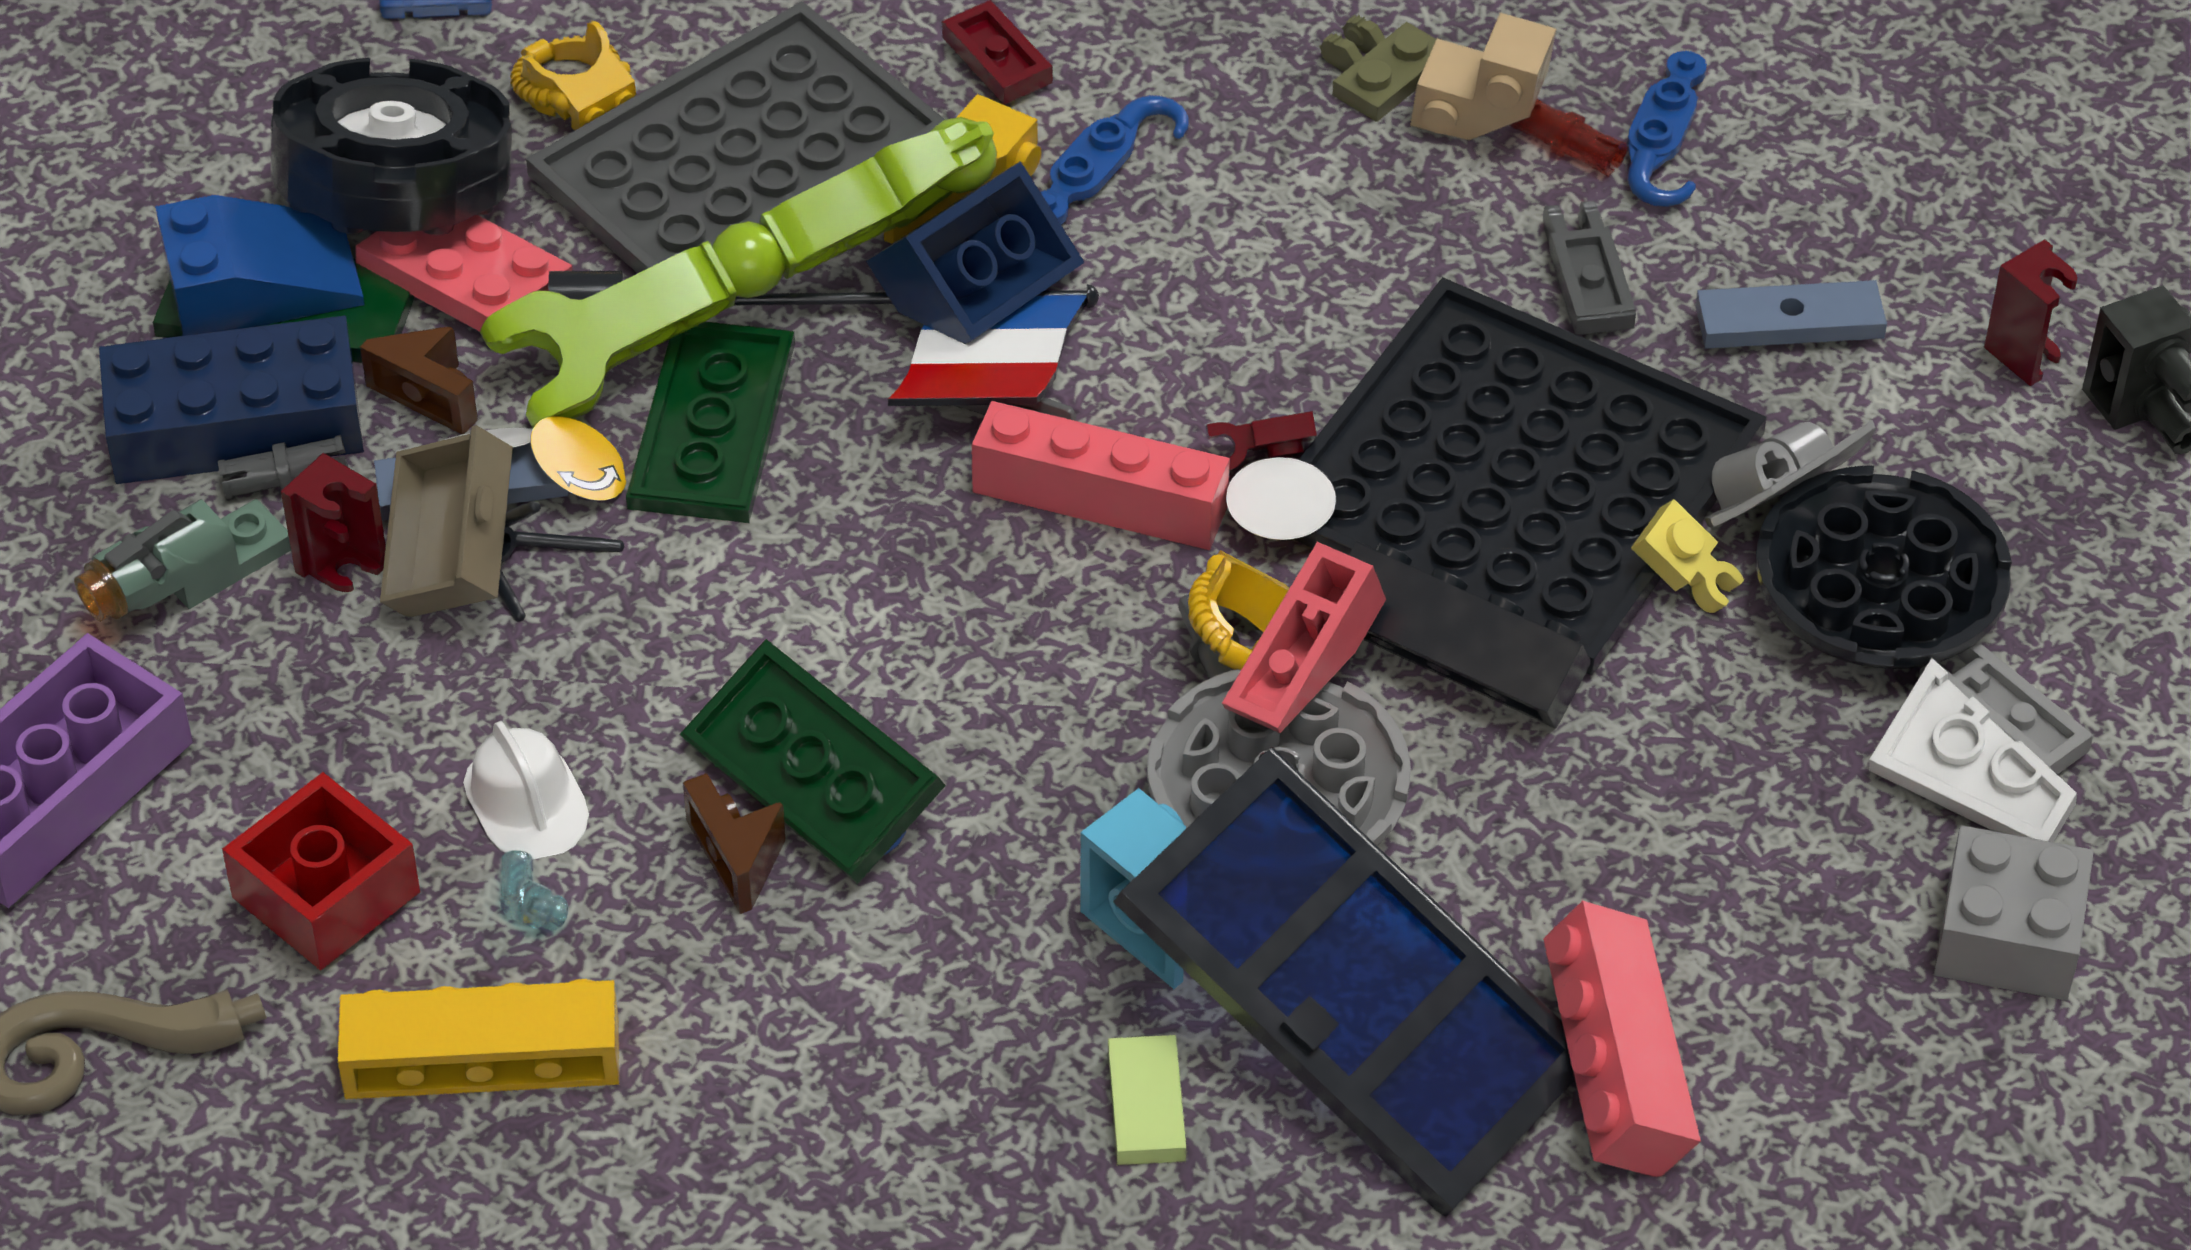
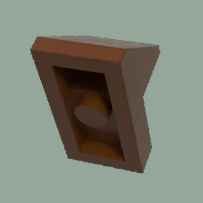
M440 327L367 339L360 346L366 387L461 435L465 434L478 421L473 381L456 369L459 366L453 328Z
M707 773L684 781L683 791L688 825L739 914L752 910L785 843L784 808L782 803H775L740 817L732 797L728 793L720 796Z

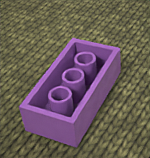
M89 633L85 634L0 708V903L8 909L193 743L183 693Z

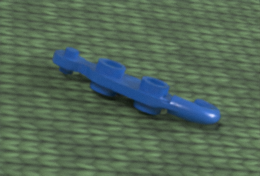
M1678 51L1667 59V78L1660 80L1647 90L1629 129L1627 146L1630 167L1628 169L1627 182L1636 197L1642 202L1653 206L1669 207L1678 205L1689 199L1696 189V184L1688 181L1677 190L1667 191L1653 186L1649 180L1652 172L1666 161L1674 158L1679 152L1696 114L1698 97L1692 87L1700 84L1705 79L1707 63L1700 54L1693 51Z
M1148 95L1136 98L1128 103L1119 113L1109 118L1099 119L1085 128L1053 164L1050 170L1051 188L1041 191L1060 224L1066 221L1068 205L1071 202L1091 198L1097 194L1128 160L1134 150L1138 126L1145 118L1152 115H1165L1172 118L1176 125L1173 136L1176 139H1180L1189 128V117L1185 109L1173 99L1164 96Z

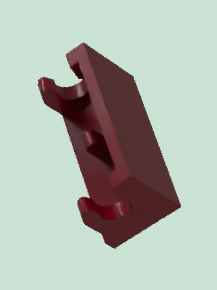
M2045 239L2000 265L1984 348L2029 386L2043 379L2044 373L2040 369L2043 353L2048 360L2054 363L2060 362L2061 352L2059 347L2047 337L2052 310L2058 306L2060 296L2051 286L2053 277L2059 279L2063 286L2074 290L2077 284L2075 270L2052 252L2053 245Z
M322 453L280 491L294 570L296 574L303 578L309 574L334 590L351 592L354 590L353 582L347 576H341L337 573L339 567L349 563L356 564L362 571L374 575H379L384 569L386 543L377 486L373 481Z

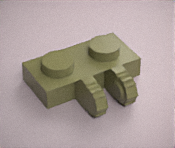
M1353 15L1342 27L1345 39L1341 35L1339 36L1336 33L1333 35L1331 33L1323 39V43L1319 47L1322 58L1343 71L1340 76L1333 80L1332 95L1378 122L1416 91L1417 83L1436 42V38L1407 21L1385 38L1376 23L1370 20L1367 21L1364 17H1360V15ZM1358 49L1365 52L1366 55L1362 56Z

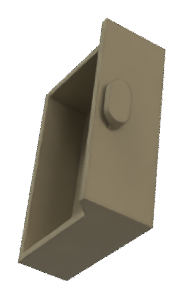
M476 425L472 426L470 434L396 452L380 603L404 616L415 617L498 598L513 449L511 445Z

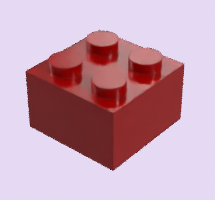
M324 772L222 848L232 898L320 971L420 893L413 843Z

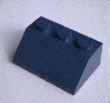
M1021 161L982 184L976 190L971 191L866 261L900 314L964 344L984 333L1085 263Z

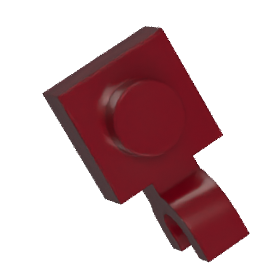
M1313 411L1256 420L1248 424L1236 426L1229 422H1217L1206 425L1208 439L1226 437L1234 445V453L1228 457L1230 458L1229 472L1242 464L1249 450L1267 449L1268 458L1295 456L1305 452L1303 443L1311 442L1317 436Z

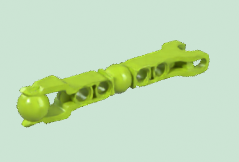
M963 117L943 120L928 133L888 145L864 162L782 202L772 210L762 213L759 224L748 221L730 225L716 237L712 246L709 241H706L697 247L689 248L583 300L570 299L560 293L537 290L490 315L481 327L480 333L487 346L495 353L506 354L516 349L534 346L547 350L558 361L560 369L558 376L543 388L534 392L528 401L526 417L532 428L539 421L547 417L562 416L575 419L594 409L603 392L604 379L609 370L734 306L736 296L741 298L762 296L775 287L783 275L786 279H789L795 274L814 268L896 227L907 226L953 192L958 194L976 190L989 180L996 167L997 150L992 138L994 135L993 130L988 122H976Z

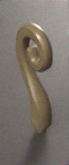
M227 989L181 1004L161 1005L111 994L63 991L36 996L13 1005L0 1013V1112L10 1115L43 1113L62 1105L77 1092L84 1078L85 1057L82 1049L68 1036L61 1033L41 1034L43 1032L61 1028H87L165 1052L181 1054L206 1053L244 1041L245 1038L241 1027L267 1019L259 994L256 993L232 1002ZM29 1039L25 1045L28 1059L35 1064L51 1063L55 1067L49 1076L40 1081L32 1083L16 1082L8 1077L4 1068L5 1062L14 1048Z

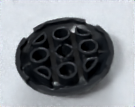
M1874 466L1846 467L1828 471L1803 481L1777 501L1763 522L1756 549V570L1762 592L1775 615L1792 633L1813 648L1829 656L1856 665L1884 669L1923 667L1928 665L1931 658L1939 663L1965 652L1980 641L1997 623L2005 609L2011 586L2010 568L2012 564L2006 540L1991 516L1977 502L1959 489L1940 479L1916 471L1911 472L1910 478L1873 474Z

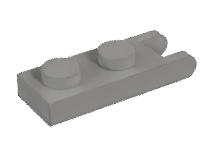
M1977 642L1968 650L1958 655L1966 664L1963 668L1953 675L1947 671L1948 680L1969 699L1972 696L1977 699L1990 712V719L2015 742L2022 741L2057 775L2090 751L2093 739L2092 733L1980 642ZM1926 666L1920 669V676L1922 675Z

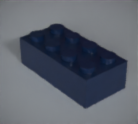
M346 315L99 347L105 437L116 484L219 471L218 460H230L273 451V444L283 442L289 448L341 435L346 453L333 456L364 452L354 364Z

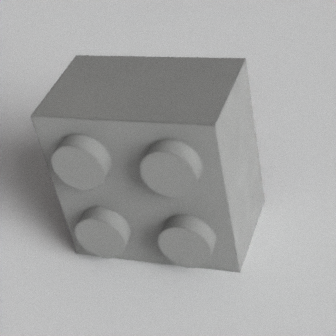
M1960 825L1949 875L1934 976L2068 1001L2080 955L2094 850Z

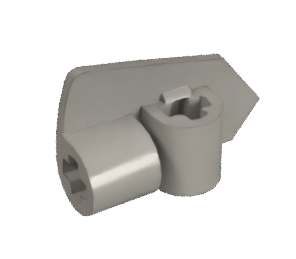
M1873 420L1867 422L1834 447L1828 435L1821 427L1811 422H1802L1767 438L1759 445L1720 458L1712 470V484L1721 510L1704 518L1707 526L1715 527L1791 490L1803 481L1842 465L1857 454L1876 431Z

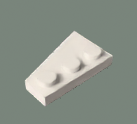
M1931 658L1869 759V771L1995 832L2054 842L2076 805L2077 793L2022 741L2015 742L1990 719V712L1973 696L1969 699L1948 680V672L1933 658Z

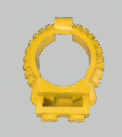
M597 21L587 23L586 36H583V38H580V36L569 38L567 36L563 37L562 40L558 38L552 39L550 43L542 38L521 50L522 56L514 64L510 75L512 88L519 98L528 102L535 110L545 115L555 117L557 113L563 120L571 117V126L574 130L579 129L636 96L635 80L630 75L631 68L629 63L621 61L617 50L609 44L607 32ZM554 59L555 61H580L592 67L578 74H557L545 69L541 65Z
M1220 550L1217 555H1213L1208 560L1206 571L1191 586L1188 597L1190 624L1202 638V641L1206 645L1209 644L1211 646L1210 649L1214 653L1216 651L1219 652V663L1233 670H1242L1258 641H1256L1252 649H1249L1231 640L1234 628L1225 620L1218 606H1223L1237 612L1264 632L1287 594L1289 587Z

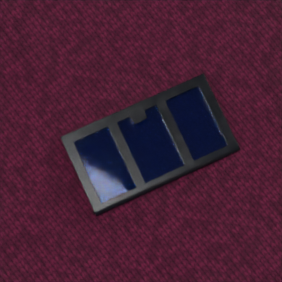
M1273 747L1261 753L1259 759L1119 893L1113 902L1431 1207L1444 1217L1465 1198L1575 1081L1562 1020Z

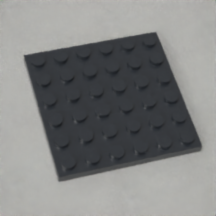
M1442 277L1299 458L1300 461L1316 467L1326 475L1334 488L1336 504L1332 516L1324 526L1312 534L1294 540L1311 548H1314L1316 543L1319 542L1347 555L1351 552L1355 542L1374 550L1378 543H1383L1406 554L1412 560L1410 566L1431 575L1435 568L1449 572L1468 585L1466 590L1468 593L1486 601L1490 594L1499 595L1520 606L1524 610L1523 618L1543 627L1547 620H1553L1577 632L1581 636L1579 643L1583 644L1591 661L1586 673L1593 675L1661 580V577L1631 549L1635 541L1659 508L1673 499L1700 524L1717 501L1712 484V470L1715 463L1722 457L1756 446L1765 433L1767 417Z

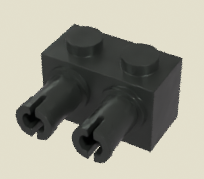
M2164 285L2100 307L2082 386L2084 393L2114 430L2141 420L2149 421L2162 435L2173 453L2178 455L2191 451L2190 311L2185 306L2180 305Z

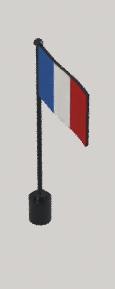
M622 270L549 271L548 291L560 293L570 299L583 300L623 281ZM1087 284L1086 290L1043 291L967 344L961 343L924 325L920 331L909 371L898 389L888 398V406L990 405L991 401L1007 405H1037L1056 379L1067 334L1085 305L1087 304V308H1091L1097 304L1099 299L1097 289ZM886 292L766 293L762 296L751 298L736 296L734 306L893 303Z

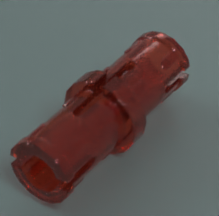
M1536 99L1530 117L1509 125L1551 146L1550 151L1562 158L1566 154L1591 166L1607 177L1614 172L1610 165L1618 168L1623 163L1627 152L1626 143L1592 128V126L1585 123V118L1574 111L1566 114L1539 99Z

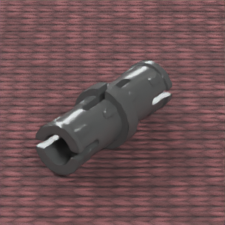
M338 435L335 438L289 448L283 442L273 444V451L230 460H218L219 473L223 478L247 474L245 477L221 482L225 498L228 500L234 496L281 487L282 490L322 453L328 456L346 453L342 436ZM345 456L333 458L348 467Z

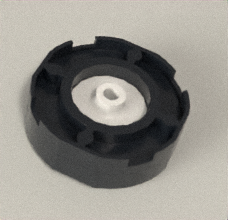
M370 58L329 63L286 82L273 98V116L271 120L272 182L278 193L288 202L291 209L314 214L332 223L333 229L341 233L355 234L370 230L382 232L422 231L431 235L447 234L453 230L454 225L475 215L491 213L508 192L511 176L512 123L509 120L510 104L502 92L494 85L452 66L437 62L409 58V73H370Z

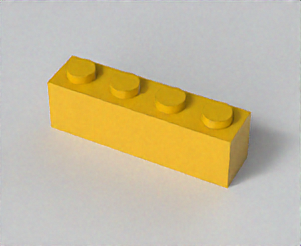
M576 979L568 983L526 985L514 982L492 987L456 988L441 986L432 990L398 992L371 990L360 994H341L338 1066L344 1098L361 1099L619 1085V1017L614 980L593 981L589 979Z

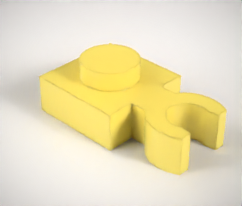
M1675 499L1659 508L1631 547L1674 591L1689 584L1696 603L1701 609L1709 613L1717 612L1729 602L1726 596L1718 590L1716 583L1722 590L1729 592L1740 586L1744 581L1742 574L1735 566L1725 561H1717L1710 554L1718 541Z

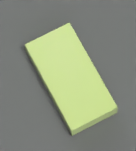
M1176 1035L1108 1038V1061L1117 1165L1186 1162V1137Z

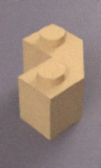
M1500 13L1484 52L1436 39L1417 83L1410 126L1438 134L1471 140L1530 117L1549 69L1556 28Z

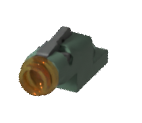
M257 498L221 519L200 499L179 512L176 510L170 511L151 526L143 527L134 532V534H127L121 541L94 555L91 561L84 565V573L74 578L75 588L86 609L99 622L110 616L114 619H120L135 609L150 607L173 593L188 609H191L291 551L288 531Z

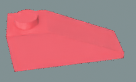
M1317 542L1222 702L1223 707L1281 733L1356 653L1384 605L1386 597L1374 566Z

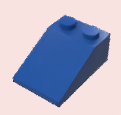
M211 195L155 206L165 260L183 336L256 327L365 305L347 234L333 229L332 223L314 214L298 212L289 206L220 195Z

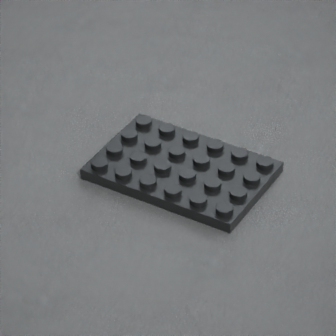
M801 1L526 158L527 173L533 181L638 274L706 241H709L712 246L716 237L730 225L748 221L759 224L762 213L770 211L782 202L864 162L888 145L928 133L946 119L805 2Z

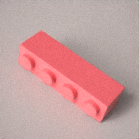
M991 401L972 443L973 493L1206 550L1211 549L1227 510L1226 493L1229 486L1230 458L995 401Z
M1582 900L1543 940L1593 1160L1652 1177H1660L1698 1145L1701 1139L1647 919Z

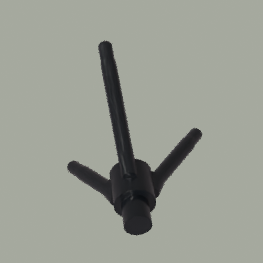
M535 500L506 512L501 563L505 562L511 556L514 548L518 546L596 552H622L625 547L622 540L513 531L509 526L529 518L540 511L541 505ZM500 569L498 594L514 620L517 622L523 621L526 614Z

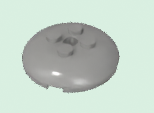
M1239 669L1231 670L1198 684L1181 696L1168 709V718L1158 731L1156 737L1151 739L1147 759V780L1150 797L1158 804L1170 806L1180 816L1186 828L1259 759L1261 753L1266 752L1271 747L1282 755L1377 846L1393 830L1400 819L1409 794L1410 756L1401 730L1392 716L1379 702L1348 681L1344 688L1328 682L1281 733H1278L1223 707L1222 702L1241 671ZM1275 783L1198 856L1203 861L1226 872L1267 881H1297L1328 875L1336 872L1351 857Z

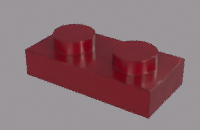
M991 0L942 21V38L1004 105L1053 83V66Z

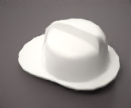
M502 721L495 723L492 736L487 738L477 749L473 762L467 768L463 782L467 799L472 805L486 835L500 851L516 859L533 860L568 851L577 844L586 832L589 818L584 795L568 765L559 755L554 744L542 733L529 728L507 729Z

